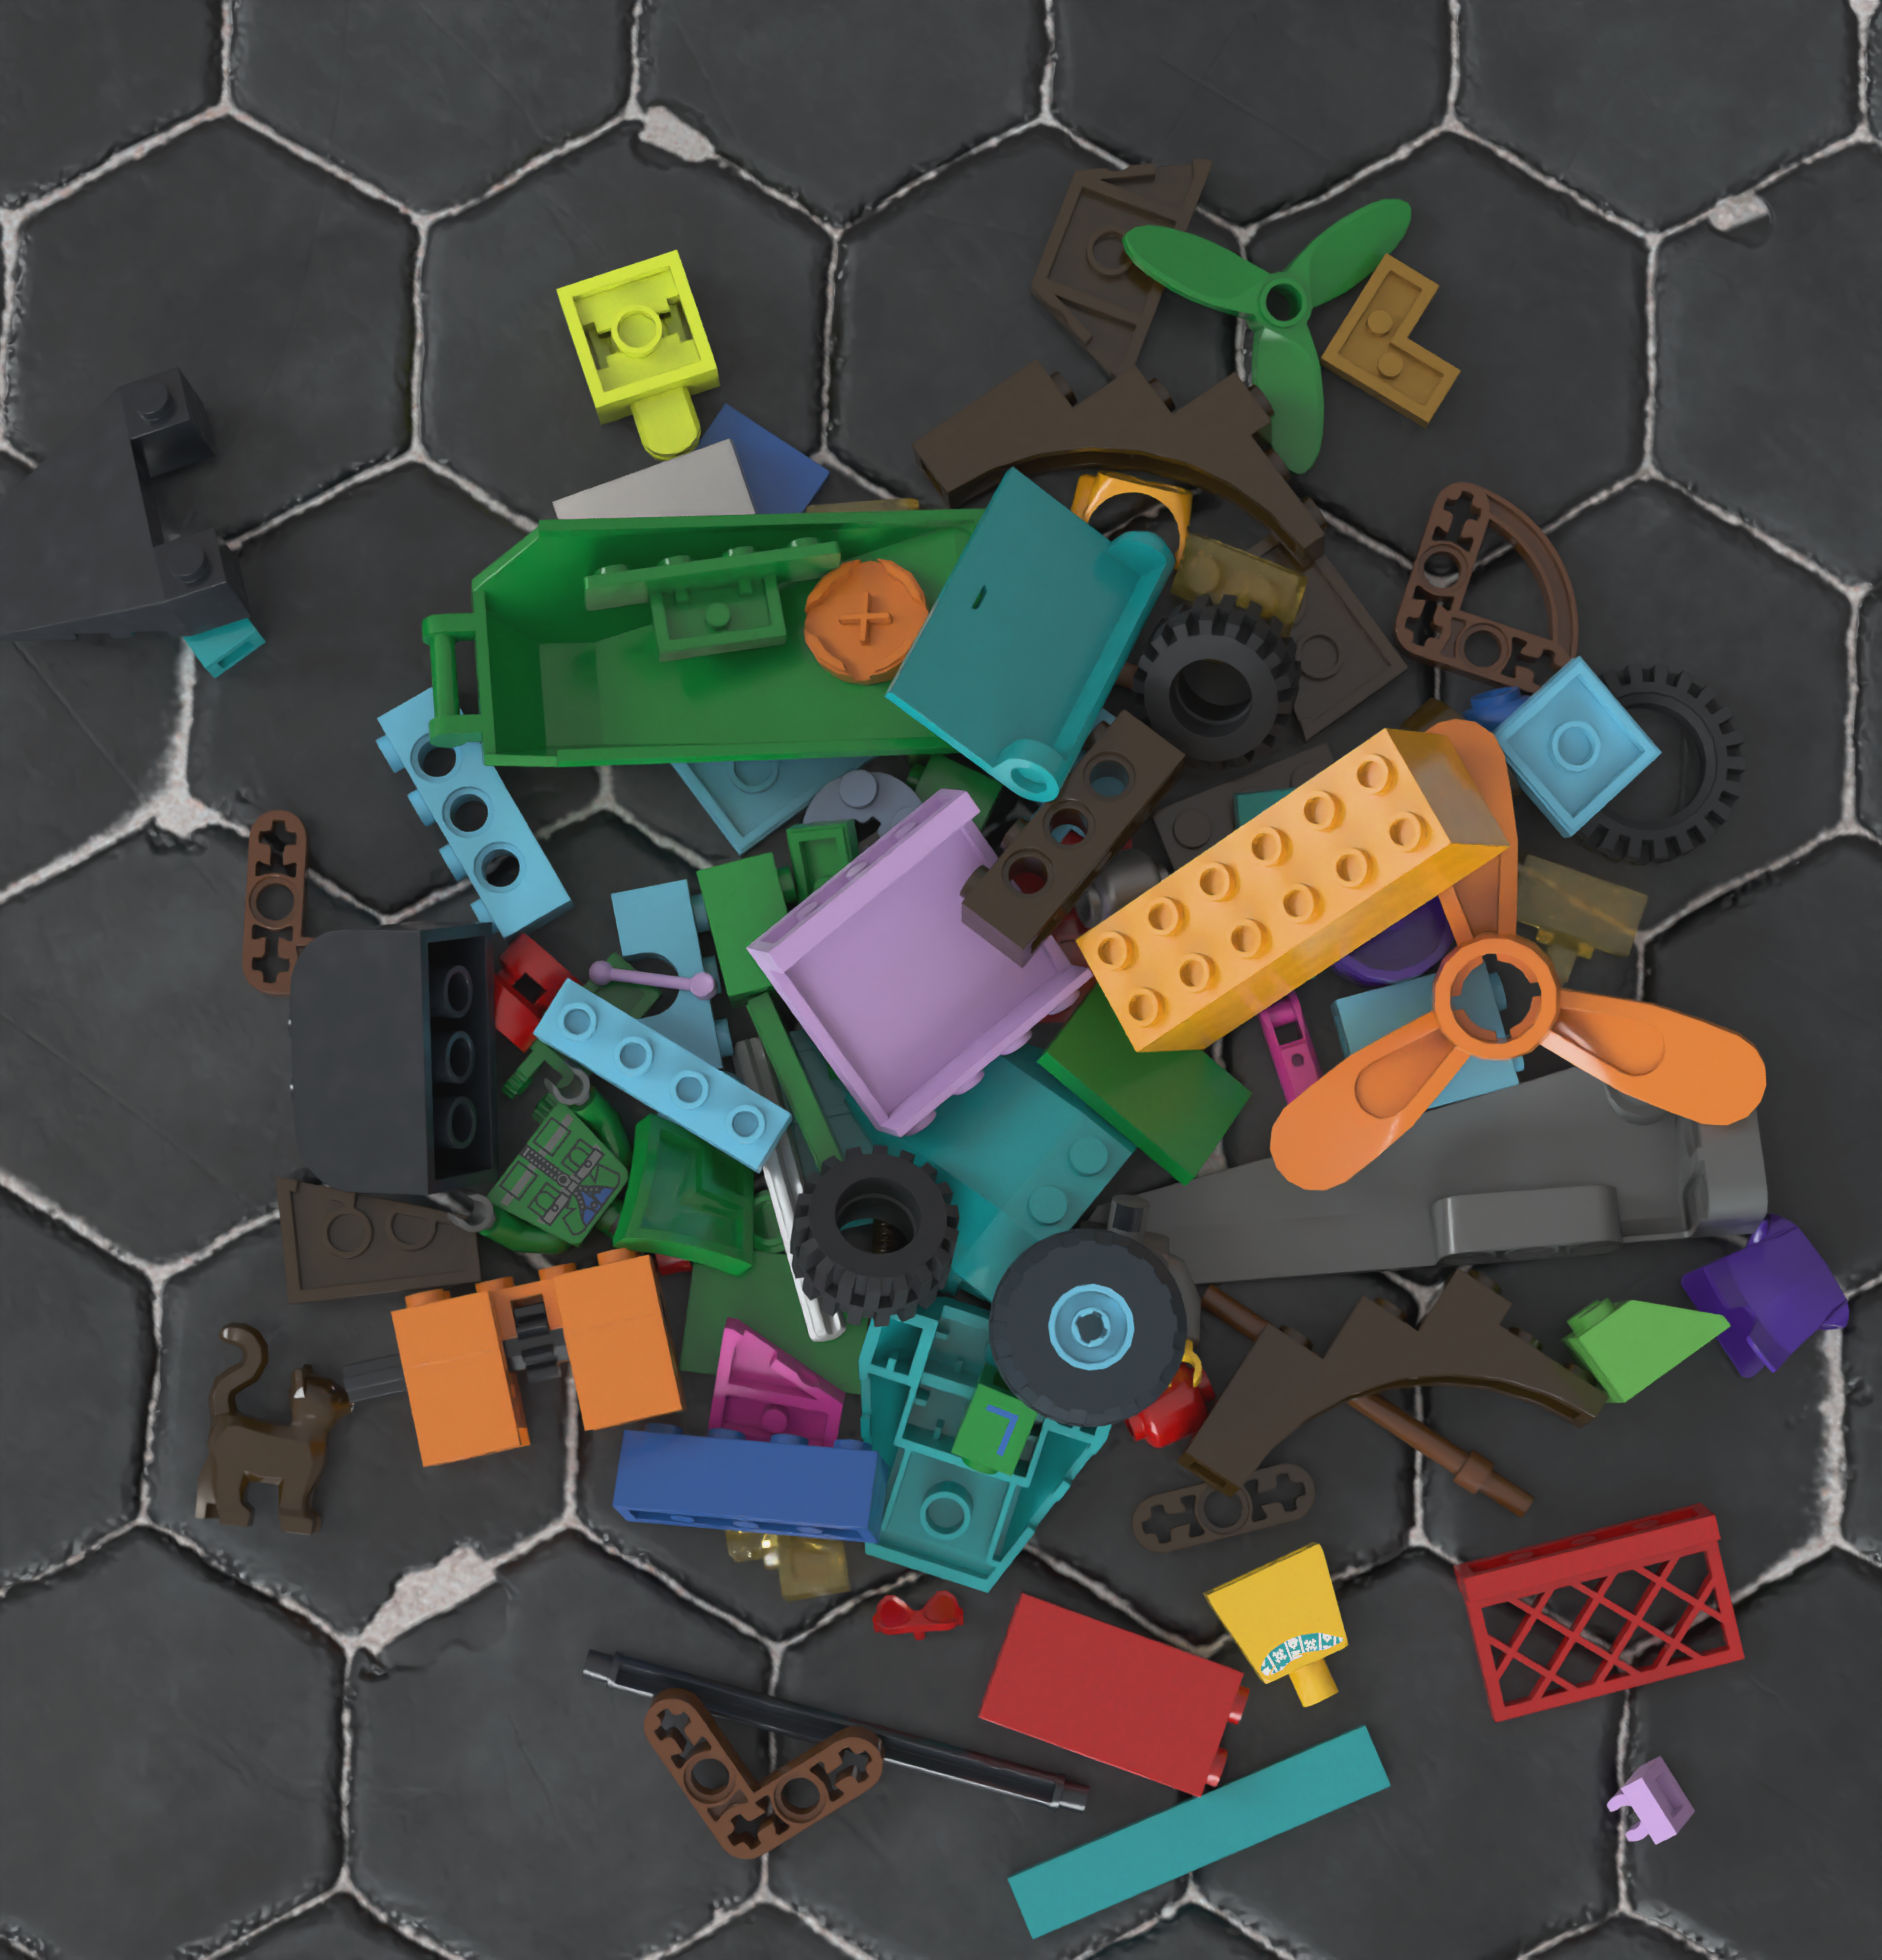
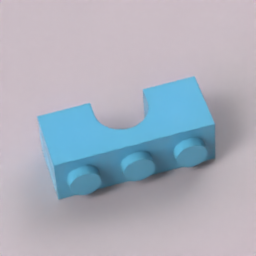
M687 879L611 894L622 956L627 963L646 959L661 960L671 965L677 971L679 977L692 978L697 973L706 972L717 982L718 990L716 994L722 993L715 955L703 957L699 939L700 932L710 931L702 893L691 895ZM679 990L675 1002L663 1013L636 1019L720 1071H725L722 1058L734 1055L727 1018L715 1020L711 999L700 1000L691 991Z

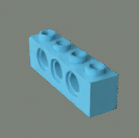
M431 687L378 717L377 720L386 735L377 739L376 742L394 773L403 768H406L417 789L407 796L425 827L427 828L437 822L449 844L440 848L439 852L456 881L460 882L469 877L479 894L480 899L470 904L480 922H492V934L500 932L510 945L521 931L528 935L575 908V905L495 767L483 765L480 742H467L461 746L450 748L456 753V763L447 775L432 777L424 772L423 763L426 755L431 750L438 748L431 745L429 741L428 723L434 718L433 690ZM470 801H478L485 804L488 809V817L480 829L473 832H464L456 828L455 815L460 806ZM503 855L516 858L519 861L520 871L513 883L505 887H496L487 882L486 870L493 859Z
M569 978L565 980L533 1032L546 1045L758 1174L793 1119L788 1111Z

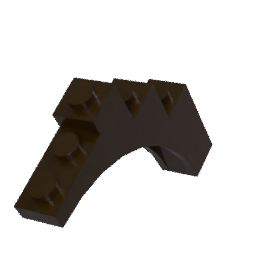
M1036 359L912 443L916 465L948 509H960L997 489L1006 471L1011 467L1017 469L1027 478L1041 474L1086 468L1135 470L1189 483L1233 504L1270 531L1303 568L1322 556L1325 551V533L1323 531L1328 528L1323 514L1308 496L1299 500L1286 481L1291 479L1290 473L1275 450L1268 447L1262 451L1263 447L1272 442V420L1270 418L1275 413L1270 402L1258 386L1252 384L1247 388L1235 372L1172 414L1171 412L1176 409V406L1166 388L1157 378H1153L1148 382L1136 365L1075 407H1072L1077 403V398L1067 381L1057 371L1049 376Z
M1458 1268L1444 1281L1415 1329L1406 1323L1408 1320L1407 1315L1396 1305L1382 1298H1375L1372 1301L1363 1295L1351 1308L1321 1357L1311 1351L1313 1348L1312 1342L1297 1330L1286 1325H1281L1277 1329L1268 1323L1253 1341L1176 1462L1231 1498L1241 1489L1267 1454L1296 1429L1341 1404L1387 1390L1436 1385L1488 1390L1537 1405L1580 1429L1597 1417L1609 1396L1595 1388L1597 1385L1596 1379L1584 1369L1571 1363H1564L1562 1366L1541 1352L1543 1349L1542 1344L1529 1333L1516 1327H1510L1509 1330L1502 1327L1500 1323L1512 1303L1500 1296L1502 1290L1499 1285L1477 1271L1470 1270L1468 1273H1465Z

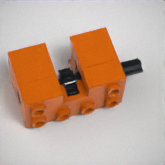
M619 1248L597 1254L599 1266L577 1270L576 1262L538 1270L540 1281L515 1286L513 1276L475 1284L477 1293L451 1298L450 1290L444 1291L443 1288L405 1296L407 1308L391 1312L399 1353L342 1366L345 1390L348 1393L349 1403H357L408 1391L423 1467L443 1465L531 1445L516 1372L526 1370L529 1383L562 1377L559 1363L570 1361L585 1431L600 1430L688 1410L656 1259L650 1255L640 1256L639 1251Z

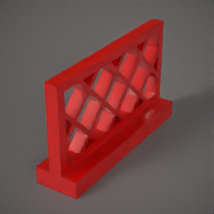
M1697 1503L1453 1565L1458 1589L1463 1595L1492 1719L1495 1723L1745 1659L1717 1540H1721L1715 1514L1702 1503ZM1703 1552L1708 1574L1694 1596L1666 1580L1680 1557ZM1662 1562L1656 1573L1644 1567ZM1635 1570L1651 1580L1632 1612L1604 1596L1617 1573ZM1600 1578L1594 1589L1582 1583ZM1571 1585L1589 1597L1569 1628L1545 1614L1542 1610L1555 1589ZM1661 1587L1690 1603L1670 1635L1642 1619ZM1712 1591L1717 1610L1705 1603ZM1538 1594L1532 1605L1520 1599ZM1508 1601L1527 1613L1507 1644L1487 1632L1482 1608ZM1599 1603L1627 1619L1608 1651L1581 1635L1582 1630ZM1702 1610L1720 1621L1725 1646L1698 1652L1681 1642L1699 1611ZM1536 1619L1565 1635L1546 1667L1518 1651ZM1640 1626L1666 1643L1653 1664L1636 1668L1619 1658L1636 1628ZM1575 1642L1603 1658L1591 1680L1577 1684L1557 1674ZM1490 1644L1503 1651L1496 1663H1494ZM1676 1649L1687 1654L1686 1656L1670 1659ZM1513 1658L1541 1674L1528 1696L1504 1702L1499 1680ZM1614 1665L1624 1670L1623 1672L1608 1675ZM1551 1681L1562 1686L1561 1688L1546 1691Z

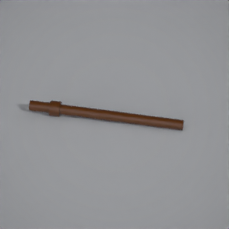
M1213 1284L1209 1285L1201 1297V1308L1251 1341L1255 1340L1268 1323L1279 1329ZM1377 1393L1347 1402L1348 1405L1453 1473L1452 1481L1471 1494L1475 1495L1477 1491H1480L1519 1518H1522L1531 1506L1535 1497L1493 1470L1495 1465L1493 1461L1475 1449H1472L1469 1453L1464 1451Z

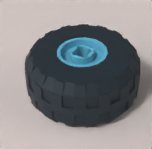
M1095 1228L1072 1229L1053 1234L1036 1242L1021 1253L1009 1266L997 1286L991 1303L988 1322L989 1342L994 1362L1002 1379L1013 1394L1028 1408L1043 1417L1061 1424L1078 1427H1099L1122 1422L1139 1414L1154 1403L1169 1387V1384L1179 1370L1185 1353L1188 1333L1187 1313L1182 1293L1175 1278L1163 1262L1147 1247L1132 1238L1113 1231Z

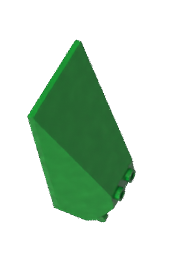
M986 508L539 520L536 529L472 579V613L435 614L424 618L421 622L423 642L430 646L434 718L428 723L430 744L440 748H452L467 742H481L483 765L520 767H578L960 753L884 697L892 680L871 685L848 683L839 680L821 667L806 644L804 635L806 619L804 611L807 599L821 578L778 584L787 633L786 644L659 662L649 602L587 611L585 610L583 600V578L592 576L598 569L609 565L624 564L631 566L632 570L658 566L660 561L673 556L689 555L695 557L696 561L719 558L724 552L737 547L752 546L758 548L759 552L785 548L786 544L796 539L816 537L820 538L823 543L839 542L841 552L839 565L858 559L861 562H878L877 559L893 561L909 571L929 600L931 611ZM979 593V595H978V597H977V599H976V602L974 603V605H973V607H972L973 609H975V607H976V605H977V603H978V601H979V599H980V597H981V593ZM460 641H474L479 714L460 715L455 644Z

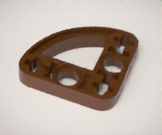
M1457 482L1450 484L1440 492L1431 508L1393 623L1392 637L1394 645L1402 655L1411 660L1495 688L1519 686L1520 694L1532 696L1542 687L1533 683V671L1516 665L1512 670V678L1502 675L1501 671L1505 668L1511 657L1512 643L1522 647L1516 659L1535 663L1541 655H1546L1551 658L1549 668L1555 672H1558L1572 658L1576 657L1579 633L1578 613L1570 578L1550 540L1519 508L1496 493L1473 483ZM1459 498H1465L1470 501L1468 511L1477 515V521L1468 519L1465 522L1457 539L1459 544L1468 543L1470 545L1468 552L1453 542L1433 541L1432 539L1434 532L1443 539L1447 536L1453 520V514L1444 510V505L1454 506ZM1487 526L1496 531L1514 547L1533 573L1546 607L1549 640L1460 610ZM1444 555L1456 563L1459 575L1454 585L1447 588H1437L1428 582L1424 574V564L1430 557ZM1414 591L1430 601L1450 603L1449 611L1439 604L1435 608L1430 621V629L1439 633L1438 639L1428 638L1423 646L1413 643L1414 632L1405 628L1406 622L1416 623L1422 614L1426 600H1414ZM1480 633L1492 637L1499 648L1497 662L1488 667H1477L1467 659L1464 651L1465 642L1470 636Z

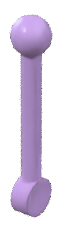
M603 960L594 962L589 969L591 981L600 986L607 985L611 981L679 989L691 991L700 1000L713 998L718 990L716 980L706 972H700L692 978L617 969L613 968L609 962Z

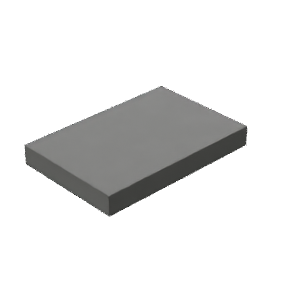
M730 438L552 502L558 519L758 514L734 441Z

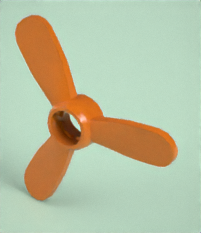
M1452 719L1439 722L1424 733L1448 736L1511 847L1438 894L1457 945L1442 959L1432 982V1010L1353 1053L1307 1088L1282 1110L1272 1126L1270 1151L1276 1168L1289 1182L1305 1190L1325 1191L1346 1183L1380 1156L1417 1122L1470 1056L1480 1060L1509 1061L1532 1052L1539 1044L1624 1094L1696 1122L1708 1125H1729L1748 1117L1761 1102L1767 1085L1765 1062L1754 1043L1737 1031L1655 1003L1562 988L1553 961L1535 942L1516 934L1518 837L1505 755L1494 734L1474 721ZM1488 953L1496 954L1497 961L1511 963L1520 969L1530 983L1538 982L1541 989V995L1533 996L1527 1015L1522 1022L1510 1028L1511 1036L1506 1038H1497L1496 1031L1481 1028L1470 1020L1464 1009L1456 1010L1453 1003V997L1461 995L1464 980L1471 970L1484 963L1482 955Z

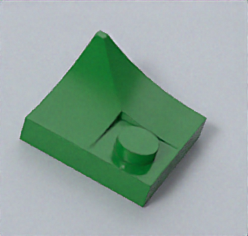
M648 1114L635 1125L632 1166L622 1212L613 1237V1247L693 1261L734 1276H739L753 1266L754 1171L680 1125L655 1114Z

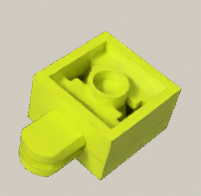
M678 250L556 289L601 425L633 415L642 445L655 460L665 462L693 452L699 445L701 429L691 396L719 387L720 381L718 369Z

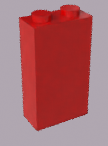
M1021 1591L981 1702L978 1716L981 1719L1201 1798L1206 1784L1216 1787L1220 1780L1228 1756V1750L1219 1747L1227 1722L1238 1725L1246 1706L1250 1688L1240 1685L1244 1673L1239 1669Z

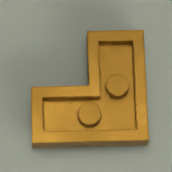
M1386 253L1319 362L1326 369L1426 429L1461 370L1408 339L1440 285Z

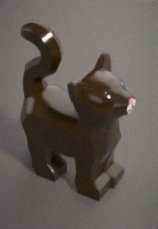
M232 1322L227 1324L218 1333L219 1338L227 1344L239 1347L243 1352V1358L239 1363L229 1367L215 1378L208 1397L211 1414L207 1442L209 1454L198 1477L195 1518L220 1519V1524L252 1526L255 1508L247 1501L248 1489L252 1482L278 1485V1516L281 1532L304 1535L320 1533L323 1516L312 1509V1502L318 1483L329 1462V1432L340 1419L351 1414L354 1403H349L347 1391L334 1379L314 1374L312 1365L304 1364L302 1368H295L292 1373L291 1386L288 1391L292 1418L289 1423L271 1421L242 1413L237 1409L235 1396L257 1382L269 1362L268 1344L260 1331L247 1323Z

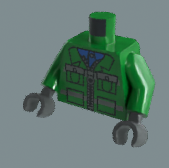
M571 1059L564 1060L565 1064L574 1073L573 1080L568 1086L557 1088L547 1077L545 1078L544 1084L559 1102L486 1197L468 1188H463L459 1191L472 1198L474 1209L471 1215L465 1219H460L448 1212L447 1217L451 1223L469 1232H479L481 1235L502 1246L521 1253L559 1255L567 1251L571 1245L582 1250L597 1230L613 1241L624 1204L621 1198L628 1187L633 1148L620 1114L595 1087L590 1085L587 1074L576 1062Z

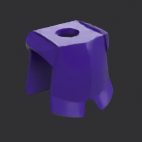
M1766 1214L1755 1233L1750 1234L1745 1248L1688 1272L1681 1278L1682 1288L1698 1311L1723 1315L1731 1325L1719 1334L1716 1339L1740 1375L1745 1378L1755 1376L1765 1365L1774 1373L1816 1330L1843 1329L1847 1326L1849 1320L1847 1299L1826 1262L1800 1228L1779 1215Z

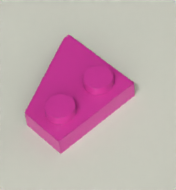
M727 1317L708 1430L713 1428L731 1429L744 1433L746 1440L770 1442L771 1435L792 1434L808 1439L809 1446L833 1448L834 1441L838 1439L846 1393L737 1318Z

